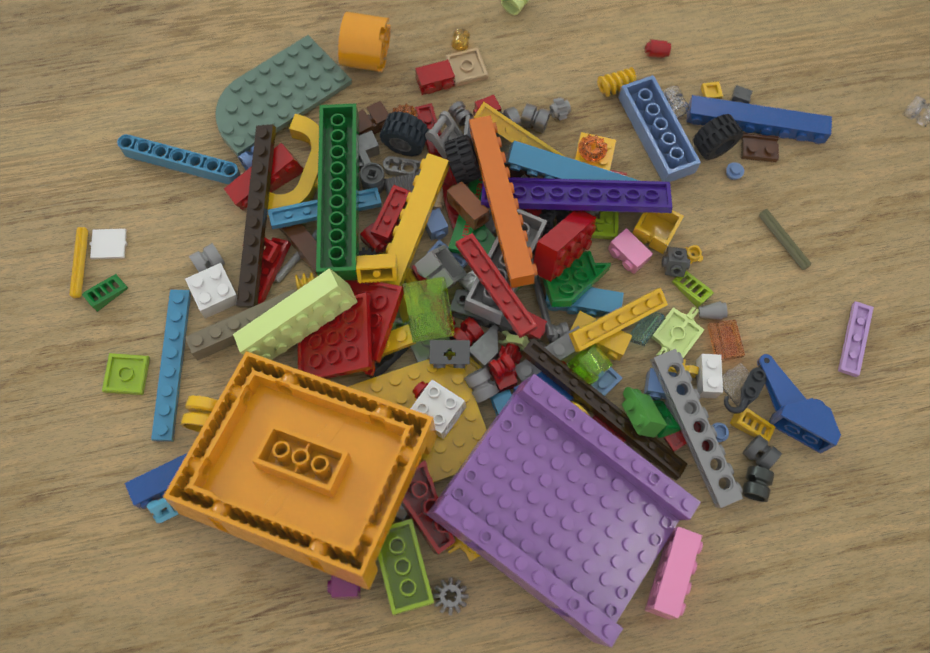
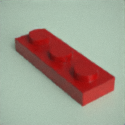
M393 184L371 229V235L389 241L399 220L400 213L407 204V195L411 191Z

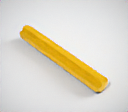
M78 227L76 229L69 293L72 298H80L82 296L88 229L86 227Z

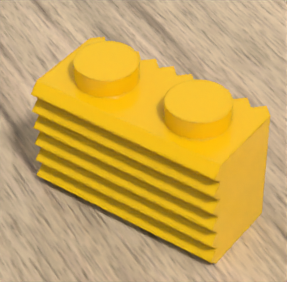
M396 253L357 256L356 272L358 283L396 281L398 272Z

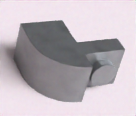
M372 131L359 135V168L361 170L365 164L371 163L369 158L380 154L379 145Z

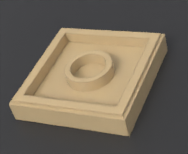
M478 47L445 55V60L449 59L455 75V79H453L455 87L488 79L489 75Z

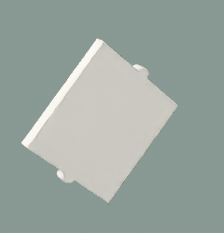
M93 230L92 242H90V258H125V248L128 245L126 242L127 230Z

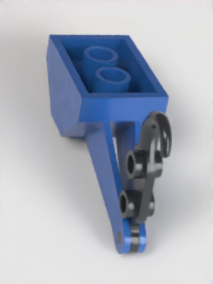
M769 354L762 355L757 360L758 367L753 368L749 372L740 391L741 398L738 407H732L729 404V396L724 398V406L729 412L734 414L742 413L750 403L758 398L765 384L776 411L769 420V423L776 427L775 429L820 454L836 446L841 437L831 408L819 399H806Z

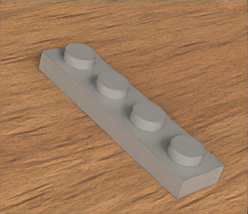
M575 327L544 348L560 361L575 352L569 333L580 327ZM527 359L515 366L516 373L522 382L533 374L536 375L541 372Z

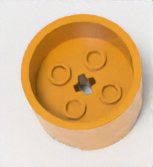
M346 11L341 22L338 42L340 66L383 72L386 66L384 58L387 56L390 44L391 25L387 24L389 18Z

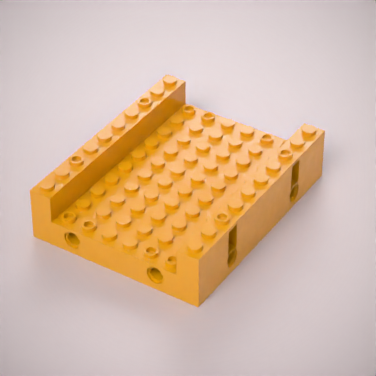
M246 351L163 498L183 516L370 590L378 571L375 561L423 453L430 454L437 438L434 418Z

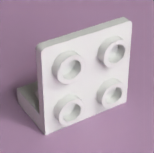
M431 380L411 409L432 416L437 435L444 439L465 410L466 403L459 396Z

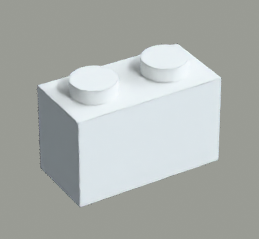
M701 354L696 360V366L699 367L698 375H696L697 391L700 398H717L723 393L721 355Z

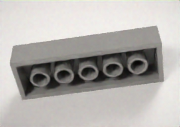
M518 209V214H521L524 225L522 230H526L528 236L526 244L527 247H531L533 255L536 250L537 241L541 239L545 231L547 221ZM497 237L488 256L510 286ZM476 277L465 299L464 310L500 325L504 315L478 277ZM517 287L512 288L514 293L516 292Z

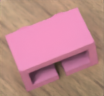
M627 228L614 238L608 247L612 257L623 261V267L633 274L641 269L653 255Z

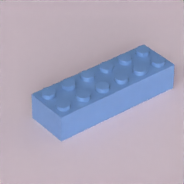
M654 75L623 85L618 99L661 181L672 182L696 173L701 161Z

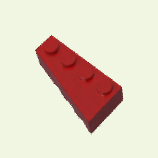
M282 143L274 148L270 193L301 175L304 170L295 156ZM252 166L224 188L234 204L241 210L247 208Z

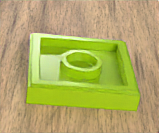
M109 353L102 391L104 393L144 395L150 357Z

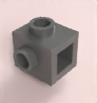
M667 247L661 266L664 267L665 275L684 277L685 271L689 270L690 259H687L686 248Z

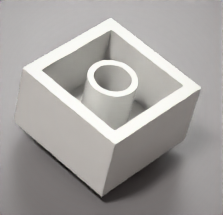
M221 263L185 279L205 319L237 304V294Z

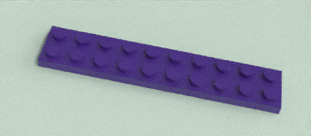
M508 178L509 183L512 182L514 185L515 193L513 198H517L519 209L672 213L673 208L670 182ZM483 183L481 205L490 208Z

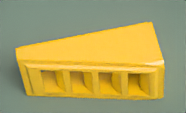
M746 408L742 413L734 414L730 421L732 426L754 438L760 434L768 443L776 428L749 408ZM763 427H765V432L762 435L761 432L763 430Z

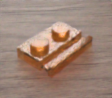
M736 319L709 323L707 325L714 354L721 355L722 360L745 356Z

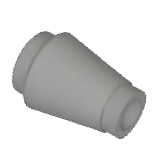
M721 301L698 307L699 318L718 320L727 318L726 303H721Z

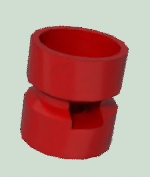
M470 317L460 323V328L456 327L448 333L450 340H470V347L472 342L475 343L484 335L478 323Z

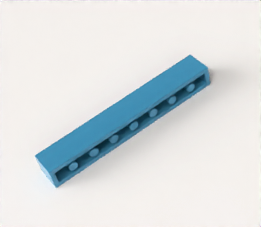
M515 140L510 146L505 164L510 166L509 169L523 170L527 172V175L533 177L539 175L550 179L640 181Z

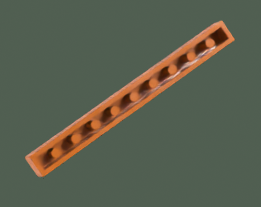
M491 115L469 119L470 134L510 286L515 288L534 284L537 268L531 262L533 255L531 247H527L526 244L528 242L527 232L522 230L524 224L522 215L517 212L519 209L518 200L513 198L515 193L514 185L512 182L509 183L508 180L510 178V171L504 165L506 158L505 153L500 151L502 144L500 137L496 136V133H498L496 122H492Z

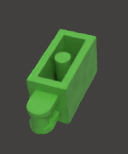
M626 387L623 391L626 400L621 405L638 435L655 438L667 425L650 395L641 393L639 389Z

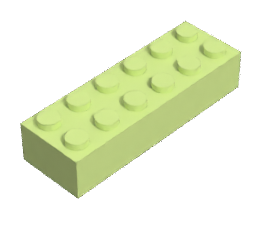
M329 268L241 328L233 336L241 354L244 355L247 351L273 360L296 343L301 342L311 333L317 331L327 322L332 321L345 310L350 309L351 306L357 303V300L350 285Z

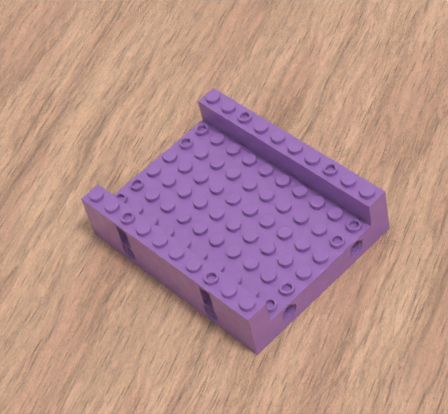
M533 374L521 382L430 508L427 515L592 642L612 647L623 630L616 623L679 520L691 519L701 502L541 378Z

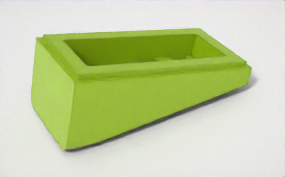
M685 271L684 277L677 276L672 281L697 308L714 294L709 287L688 271ZM685 277L687 280L683 284L680 283V281ZM691 283L692 286L687 288L686 286ZM694 288L697 289L695 293L692 292Z

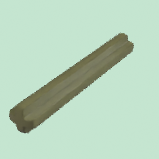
M768 209L763 210L759 217L802 270L810 267L811 262L770 211Z

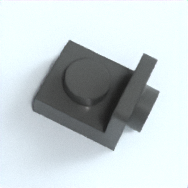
M736 85L730 101L749 104L753 91Z

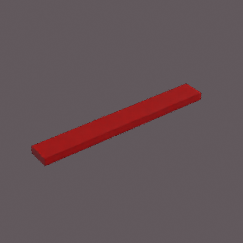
M432 103L415 107L417 118L422 120L429 130L432 129L437 122ZM441 130L437 133L439 137L442 134ZM427 140L425 144L428 153L442 158L434 144ZM449 166L442 188L444 205L452 231H454L459 214L447 202V190L451 186L457 185V182Z

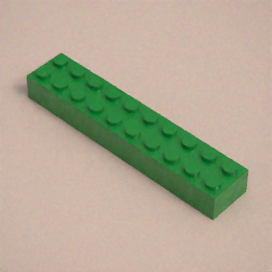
M357 104L320 105L316 273L319 276L330 268L344 281L358 280L356 272L357 256H359V114Z

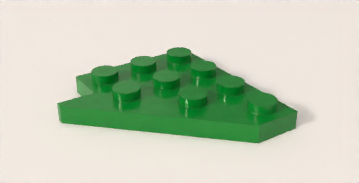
M584 251L580 258L575 259L569 268L566 267L559 277L556 276L551 282L542 278L551 307L572 306L610 270L611 263H595L591 251Z

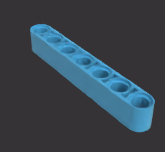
M128 134L120 136L117 140L122 153L131 159L228 185L240 176L238 167L233 162Z

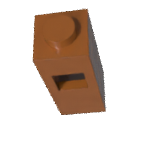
M462 181L447 190V202L474 231L489 222V210L485 205H481V201Z

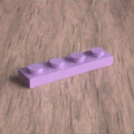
M856 301L852 304L838 372L854 377L860 375L874 307Z

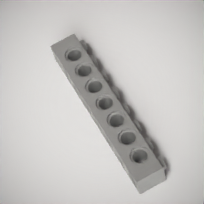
M673 349L650 359L715 507L722 508L743 499L741 495L743 490L733 477L734 470L724 457L726 453L723 446L718 444L715 428L712 425L710 426L708 422V412L699 402V392L691 384L692 377L688 370L685 371L681 353ZM669 367L676 369L677 374L675 377L669 374ZM678 385H681V386L684 387V389H685L684 395L678 394V392H677V386H678ZM687 403L691 404L693 407V411L691 414L687 413L685 410V405ZM695 422L701 425L699 433L693 428ZM704 440H706L709 443L708 451H705L702 448V442ZM712 459H715L718 463V467L715 470L710 466ZM721 478H724L726 480V486L724 489L720 488L719 486V480Z

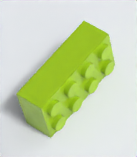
M412 519L392 524L379 552L378 559L392 615L395 616L432 605L434 600Z

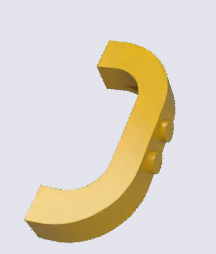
M295 114L289 127L291 138L304 141L311 146V152L299 183L294 190L286 194L269 192L268 210L312 201L318 189L319 125L310 118Z

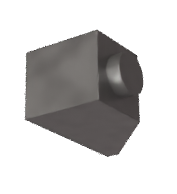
M495 324L470 347V357L482 368L487 366L490 369L488 362L493 359L497 360L498 329Z

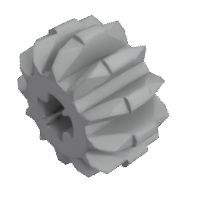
M449 578V585H446V582L441 580L443 589L435 586V590L440 592V594H433V598H440V601L434 605L438 607L443 604L440 610L441 613L445 612L446 607L449 608V615H452L453 607H455L457 613H460L461 610L458 604L466 607L467 604L461 601V599H467L469 595L461 594L467 587L463 586L459 589L460 580H457L455 585H452L453 578ZM447 591L456 593L454 597L456 600L454 602H451V600L446 601L444 596H447Z

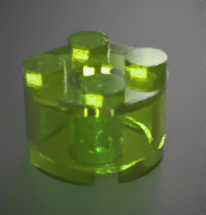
M596 343L589 346L588 351H580L568 363V367L590 385L599 379L598 374L600 372L607 371L613 365Z

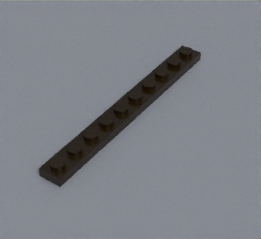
M273 124L256 126L236 304L240 308H251L258 305L276 127Z
M532 338L520 353L525 359L674 480H678L681 477L688 463L656 437L638 435L625 412Z

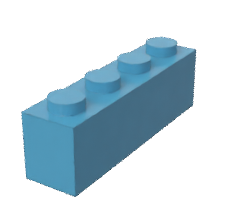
M591 287L572 306L551 307L546 292L545 302L550 311L556 312L561 310L571 315H576L579 311H582L595 318L602 317L621 307L624 293Z

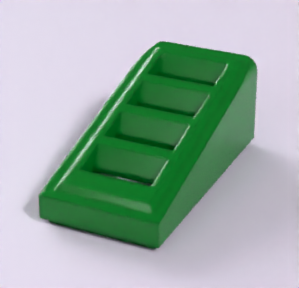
M114 274L85 291L82 296L98 312L127 290L128 287L117 274ZM116 282L120 287L116 289L113 283ZM110 287L113 291L109 293L106 288ZM102 291L106 294L103 297L100 295Z

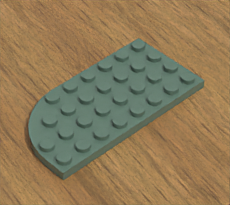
M307 35L238 77L225 88L217 102L215 113L219 133L223 141L238 157L245 151L251 150V147L254 146L257 125L273 124L276 127L277 133L291 124L295 114L305 115L350 86L352 79Z

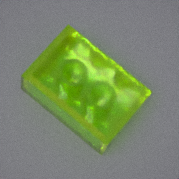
M445 277L404 283L403 290L413 343L455 335Z

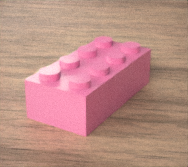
M679 526L674 528L663 547L645 611L668 620L677 619L683 615L686 604L683 603L685 595L689 594L692 585L689 582L690 577L697 568L695 559L703 547V542H701L702 535Z

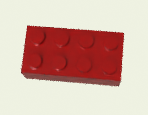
M574 210L538 240L533 264L537 268V275L551 282L556 276L559 277L566 267L569 268L575 259H579L585 250H589L592 245L591 237L596 230V217L582 210Z

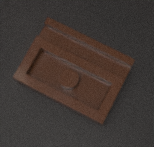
M743 133L741 137V159L775 163L778 161L779 137Z

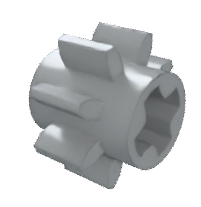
M561 97L553 99L554 103L549 107L551 116L553 118L556 117L559 121L567 119L568 113H571L568 100L564 101V98L562 99Z

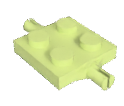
M674 307L651 336L662 347L656 356L676 349L683 358L705 330L694 320V317L699 313L696 307H692L688 314L681 313Z

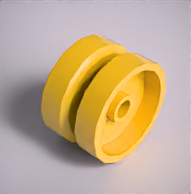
M188 396L185 408L189 412L182 415L180 425L200 433L218 400L204 396Z

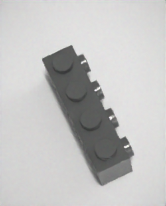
M456 289L449 309V315L451 314L453 317L461 320L470 317L478 325L489 329L495 324L499 332L508 331L512 335H517L512 330L513 328L505 316L500 325L464 310L465 299L469 290Z

